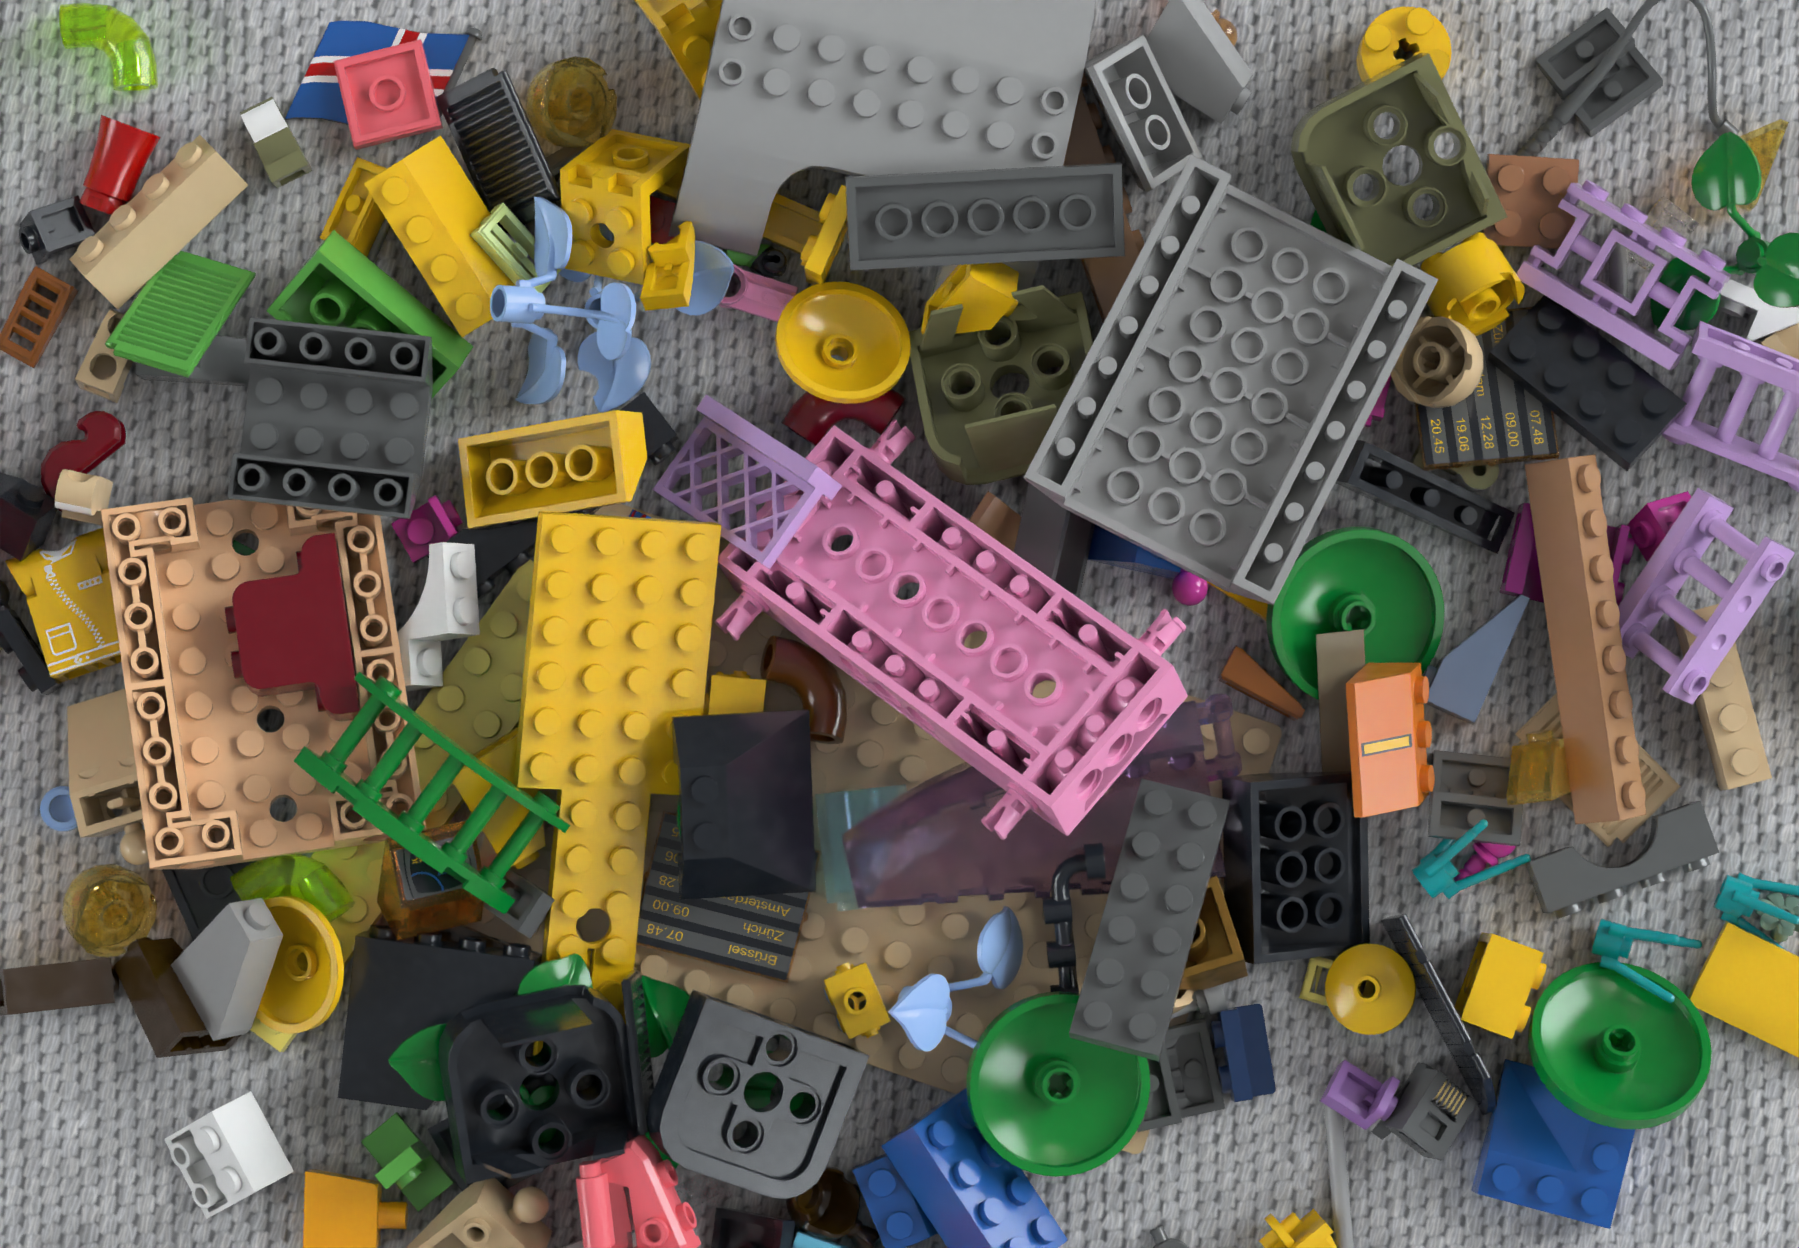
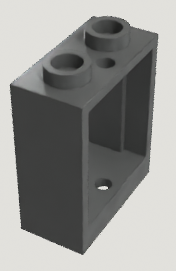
M1029 483L1014 553L1079 598L1095 524L1062 508Z

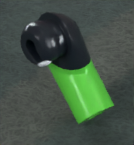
M760 244L757 256L726 249L722 250L734 265L747 266L759 275L767 278H779L786 271V256L783 252L774 249L768 244Z

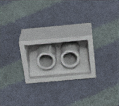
M1144 35L1106 49L1085 63L1084 75L1088 86L1092 90L1107 125L1112 131L1125 158L1126 165L1140 189L1145 192L1153 190L1183 170L1190 155L1197 158L1202 157Z

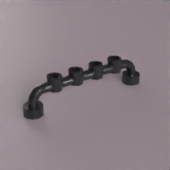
M1102 842L1084 844V853L1068 857L1060 863L1052 876V896L1042 897L1045 925L1054 924L1055 941H1046L1049 969L1058 968L1059 985H1050V992L1062 991L1079 994L1069 884L1071 878L1080 872H1086L1087 881L1106 879Z

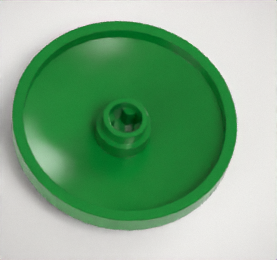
M1345 527L1332 530L1312 539L1303 546L1274 605L1268 604L1266 627L1270 648L1285 676L1296 687L1319 700L1316 634L1364 629L1365 665L1367 663H1421L1423 674L1428 664L1430 665L1441 641L1445 612L1443 594L1431 565L1408 542L1391 533L1370 527Z
M1600 962L1584 964L1570 969L1558 976L1544 990L1535 1006L1529 1023L1528 1046L1531 1060L1546 1088L1565 1107L1579 1116L1597 1124L1619 1129L1655 1127L1675 1119L1687 1110L1697 1098L1707 1079L1712 1054L1707 1027L1691 1000L1664 977L1632 964L1622 963L1673 994L1675 997L1674 1001L1669 1003L1616 971L1600 967Z
M1046 992L1024 998L1009 1006L986 1027L974 1047L968 1066L966 1081L967 1099L977 1129L986 1142L1002 1158L1022 1170L1038 1175L1071 1176L1087 1172L1109 1161L1132 1139L1143 1120L1148 1105L1150 1071L1147 1058L1069 1038V1031L1080 996L1078 993Z

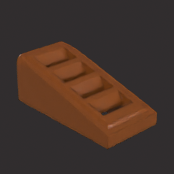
M35 266L0 333V350L35 368L77 295L78 290ZM41 285L59 295L55 303L37 293ZM31 301L51 311L47 319L28 309ZM22 317L43 327L40 334L37 335L19 325ZM14 332L35 343L31 351L10 340Z
M1236 645L1232 649L1218 676L1220 678L1219 681L1293 721L1300 719L1305 711L1301 704L1242 648Z

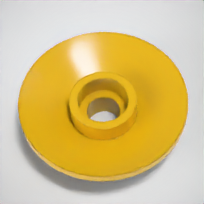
M1361 944L1344 951L1331 965L1325 981V996L1331 1013L1344 1027L1360 1034L1376 1035L1394 1029L1406 1019L1415 1001L1416 984L1410 966L1399 953L1379 944ZM1366 980L1373 982L1375 985V993L1370 998H1365L1360 993V986Z

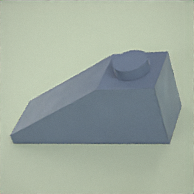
M1523 595L1517 596L1438 661L1436 667L1428 664L1422 675L1427 676L1429 681L1427 705L1469 724L1476 721L1530 598Z

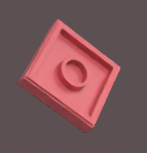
M421 39L333 61L353 146L356 150L443 128Z

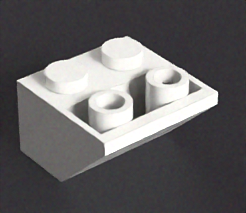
M251 1091L215 1109L164 1139L170 1150L172 1160L180 1168L192 1191L194 1201L201 1208L206 1219L294 1172Z

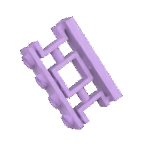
M1585 180L1583 185L1571 183L1566 190L1567 194L1561 200L1558 207L1577 218L1556 254L1551 253L1540 245H1534L1527 261H1523L1517 271V276L1520 281L1666 369H1675L1693 337L1674 325L1696 289L1713 300L1718 298L1723 286L1731 277L1730 273L1723 270L1726 262L1704 249L1700 255L1684 247L1687 241L1684 236L1666 226H1663L1659 232L1647 225L1645 221L1648 215L1632 205L1624 203L1623 207L1619 208L1607 201L1606 198L1609 192L1589 180ZM1580 200L1584 201L1632 230V234L1629 236L1614 228L1603 246L1597 245L1581 235L1593 214L1580 207L1578 203ZM1618 243L1655 264L1633 301L1596 280ZM1658 246L1711 277L1710 281L1706 282L1696 275H1691L1681 293H1677L1659 282L1671 260L1655 250ZM1571 251L1592 262L1580 284L1595 292L1594 297L1589 296L1541 267L1542 263L1545 262L1555 269H1561ZM1650 297L1670 309L1658 331L1672 338V343L1669 344L1619 314L1620 308L1633 316H1637Z

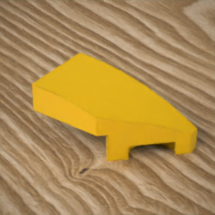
M685 221L678 226L680 234L666 244H658L656 242L647 249L652 262L647 265L640 295L645 311L689 306L695 260V229L691 221Z

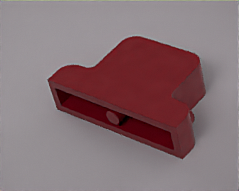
M335 533L315 535L305 541L301 551H296L299 573L247 581L235 589L232 596L233 606L225 607L228 633H237L239 647L238 651H231L233 673L235 679L244 678L249 690L258 696H271L314 689L318 712L326 711L328 716L336 721H349L355 718L361 707L357 681L354 680L356 671L338 543Z

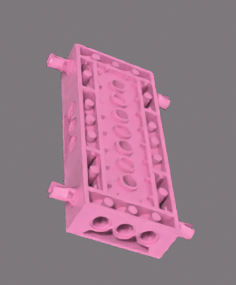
M893 419L874 445L867 448L834 425L805 459L822 469L841 484L842 487L832 501L824 495L820 497L770 569L733 544L729 543L718 556V565L740 596L720 618L716 619V625L725 634L729 632L732 638L738 641L740 635L754 621L755 617L762 611L1004 789L1006 794L998 801L986 817L984 816L981 819L984 826L991 832L995 830L1000 839L1005 840L1008 833L1029 809L1068 836L1188 697L1174 666L1161 657L1176 638L1186 630V626L1177 616L1172 620L1168 610L1163 609L1142 637L1139 639L1134 638L891 466V463L916 439L906 426L901 429L898 421ZM798 490L784 495V511L794 508L804 492ZM772 500L767 501L758 510L757 520L773 515ZM773 528L757 533V549L762 552L772 539ZM842 535L853 536L852 544L846 550L840 552L831 550L834 540ZM907 583H917L920 585L914 597L907 600L897 598L898 591L903 585ZM975 631L987 633L986 641L980 647L970 649L964 646L966 638ZM1045 680L1056 683L1055 690L1050 696L1046 698H1036L1033 696V690L1038 683Z

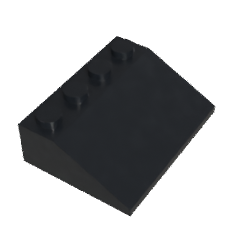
M1351 771L1264 773L1222 777V799L1230 801V808L1223 829L1224 898L1245 962L1262 964L1341 955L1344 951L1354 946L1370 944L1368 817H1354Z

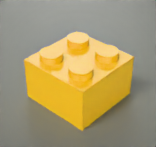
M1481 932L1454 1005L1462 1022L1510 1039L1513 1038L1515 1031L1522 1033L1531 1011V1007L1525 1005L1531 988L1538 990L1546 971L1547 964L1541 962L1544 953L1493 933Z

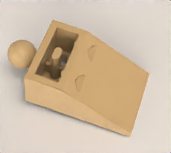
M125 689L67 706L69 795L80 838L106 837L125 831V835L120 842L122 857L133 865L148 863L149 859L145 830L142 827L144 822ZM113 809H123L121 816H115Z
M496 1178L474 1182L459 1193L406 1248H547L552 1230L541 1220L549 1210L548 1197L544 1191L533 1186L522 1188L514 1196Z

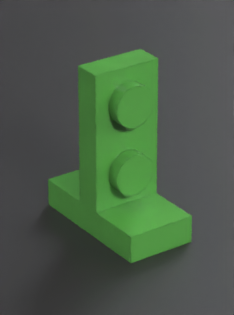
M398 1112L361 1141L383 1168L374 1175L382 1186L388 1189L396 1184L418 1212L454 1183V1180Z

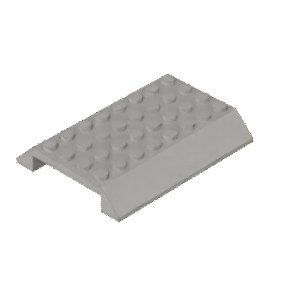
M1190 155L1035 454L1024 479L1062 508L1227 592L1274 605L1438 279L1399 259L1395 261L1392 267L1230 185L1231 174Z

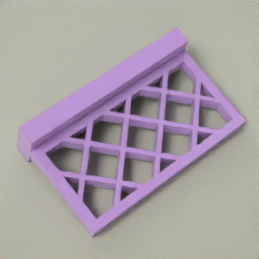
M705 395L696 408L697 411L704 415L703 419L652 490L699 522L717 523L714 520L718 519V524L721 525V537L770 569L820 497L824 495L832 501L842 485L809 460L716 400ZM712 433L715 434L717 451L701 456L702 446ZM744 454V469L728 474V459ZM717 463V479L702 484V468ZM771 472L772 487L756 493V477ZM690 473V488L677 493L671 492L680 477ZM744 482L745 497L729 502V487ZM798 490L804 492L794 508L784 511V495ZM717 491L718 506L702 511V496ZM772 500L773 515L757 520L756 505ZM745 509V525L730 530L729 515ZM773 528L772 539L762 552L757 549V533Z

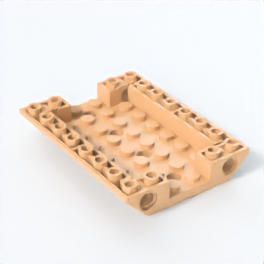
M192 497L102 509L101 516L150 869H203L379 843L392 839L352 809L354 805L338 792L331 793L294 762L304 746L320 756L325 750L330 752L353 720L336 721L328 716L326 711L318 712L314 689L271 696H258L252 693L247 687L244 678H234L231 651L239 650L237 633H228L225 607L233 606L232 596L240 584L247 581L299 573L296 551H301L305 541L312 536L335 533L338 543L356 676L361 672L375 682L380 675L402 690L398 699L408 706L380 516L233 499L194 505ZM250 533L256 536L259 540L257 550L247 556L235 552L232 546L234 539L238 535ZM357 682L360 707L362 708L372 694ZM386 706L345 761L347 768L344 770V773L356 783L360 779L366 780L408 722ZM276 709L283 714L284 723L278 731L265 732L258 726V717L264 710ZM414 746L380 791L383 796L379 801L397 815H400L403 810L408 812L421 794ZM285 797L295 802L297 812L291 820L281 822L271 816L270 807L278 798Z

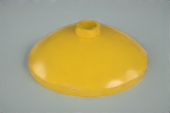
M825 282L822 285L816 284L802 290L784 307L775 332L777 355L789 377L810 394L836 403H861L873 400L887 393L898 383L904 374L911 351L909 331L899 311L879 293L850 282ZM832 355L841 356V357L844 359V361L836 360V359L832 358L831 356H832Z
M279 896L266 899L264 902L280 928L283 938L256 1017L269 1028L282 1033L296 1034L312 1030L328 1019L341 995L344 963L338 938L327 918L311 903L294 896Z

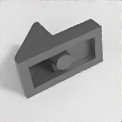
M509 869L503 877L506 882L502 888L515 899V902L506 914L501 913L475 896L473 900L531 939L539 925L546 918L547 912L555 899L549 896L545 890Z

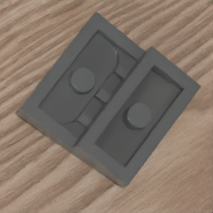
M1607 7L1537 57L1535 63L1564 101L1598 66L1621 36L1625 27ZM1632 36L1614 63L1615 66L1609 70L1574 114L1590 138L1663 86V79L1635 47V39Z
M1434 750L1431 765L1434 768L1435 782L1433 791L1429 792L1428 837L1458 840L1480 820L1485 819L1488 821V826L1472 842L1520 846L1524 800H1521L1524 759Z
M1205 1018L1168 1027L1160 1060L1156 1061L1147 1058L1150 1071V1094L1146 1112L1137 1132L1182 1123L1181 1118L1225 1109Z

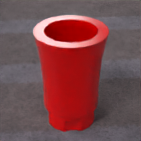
M101 115L95 149L83 183L86 188L81 196L80 203L110 215L120 206L126 205V201L129 202L132 199L144 167L161 137Z

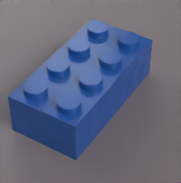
M967 1088L941 1102L881 1145L947 1248H1059L1068 1241L1022 1169L1002 1158L986 1142L977 1129L968 1105Z

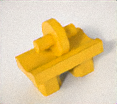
M1314 1208L1301 1219L1292 1212L1280 1223L1270 1213L1264 1220L1272 1230L1258 1240L1264 1248H1337L1330 1236L1334 1231Z

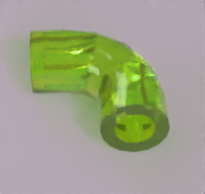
M93 3L60 5V33L65 49L92 47L103 51L110 59L112 66L113 90L129 92L151 90L158 87L157 64L150 39L134 18L111 5Z
M290 854L261 859L250 863L230 877L231 883L242 901L256 898L266 900L279 896H294L314 905L329 922L343 915L355 904L343 882L324 863L303 854Z

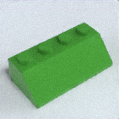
M335 230L331 232L266 310L276 320L432 337V398L457 372L473 348L468 341L462 338Z

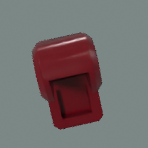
M105 411L90 412L79 419L76 425L79 430L85 433L82 440L62 441L49 450L41 463V484L46 494L55 499L58 479L63 469L88 474L126 444V429L119 418Z

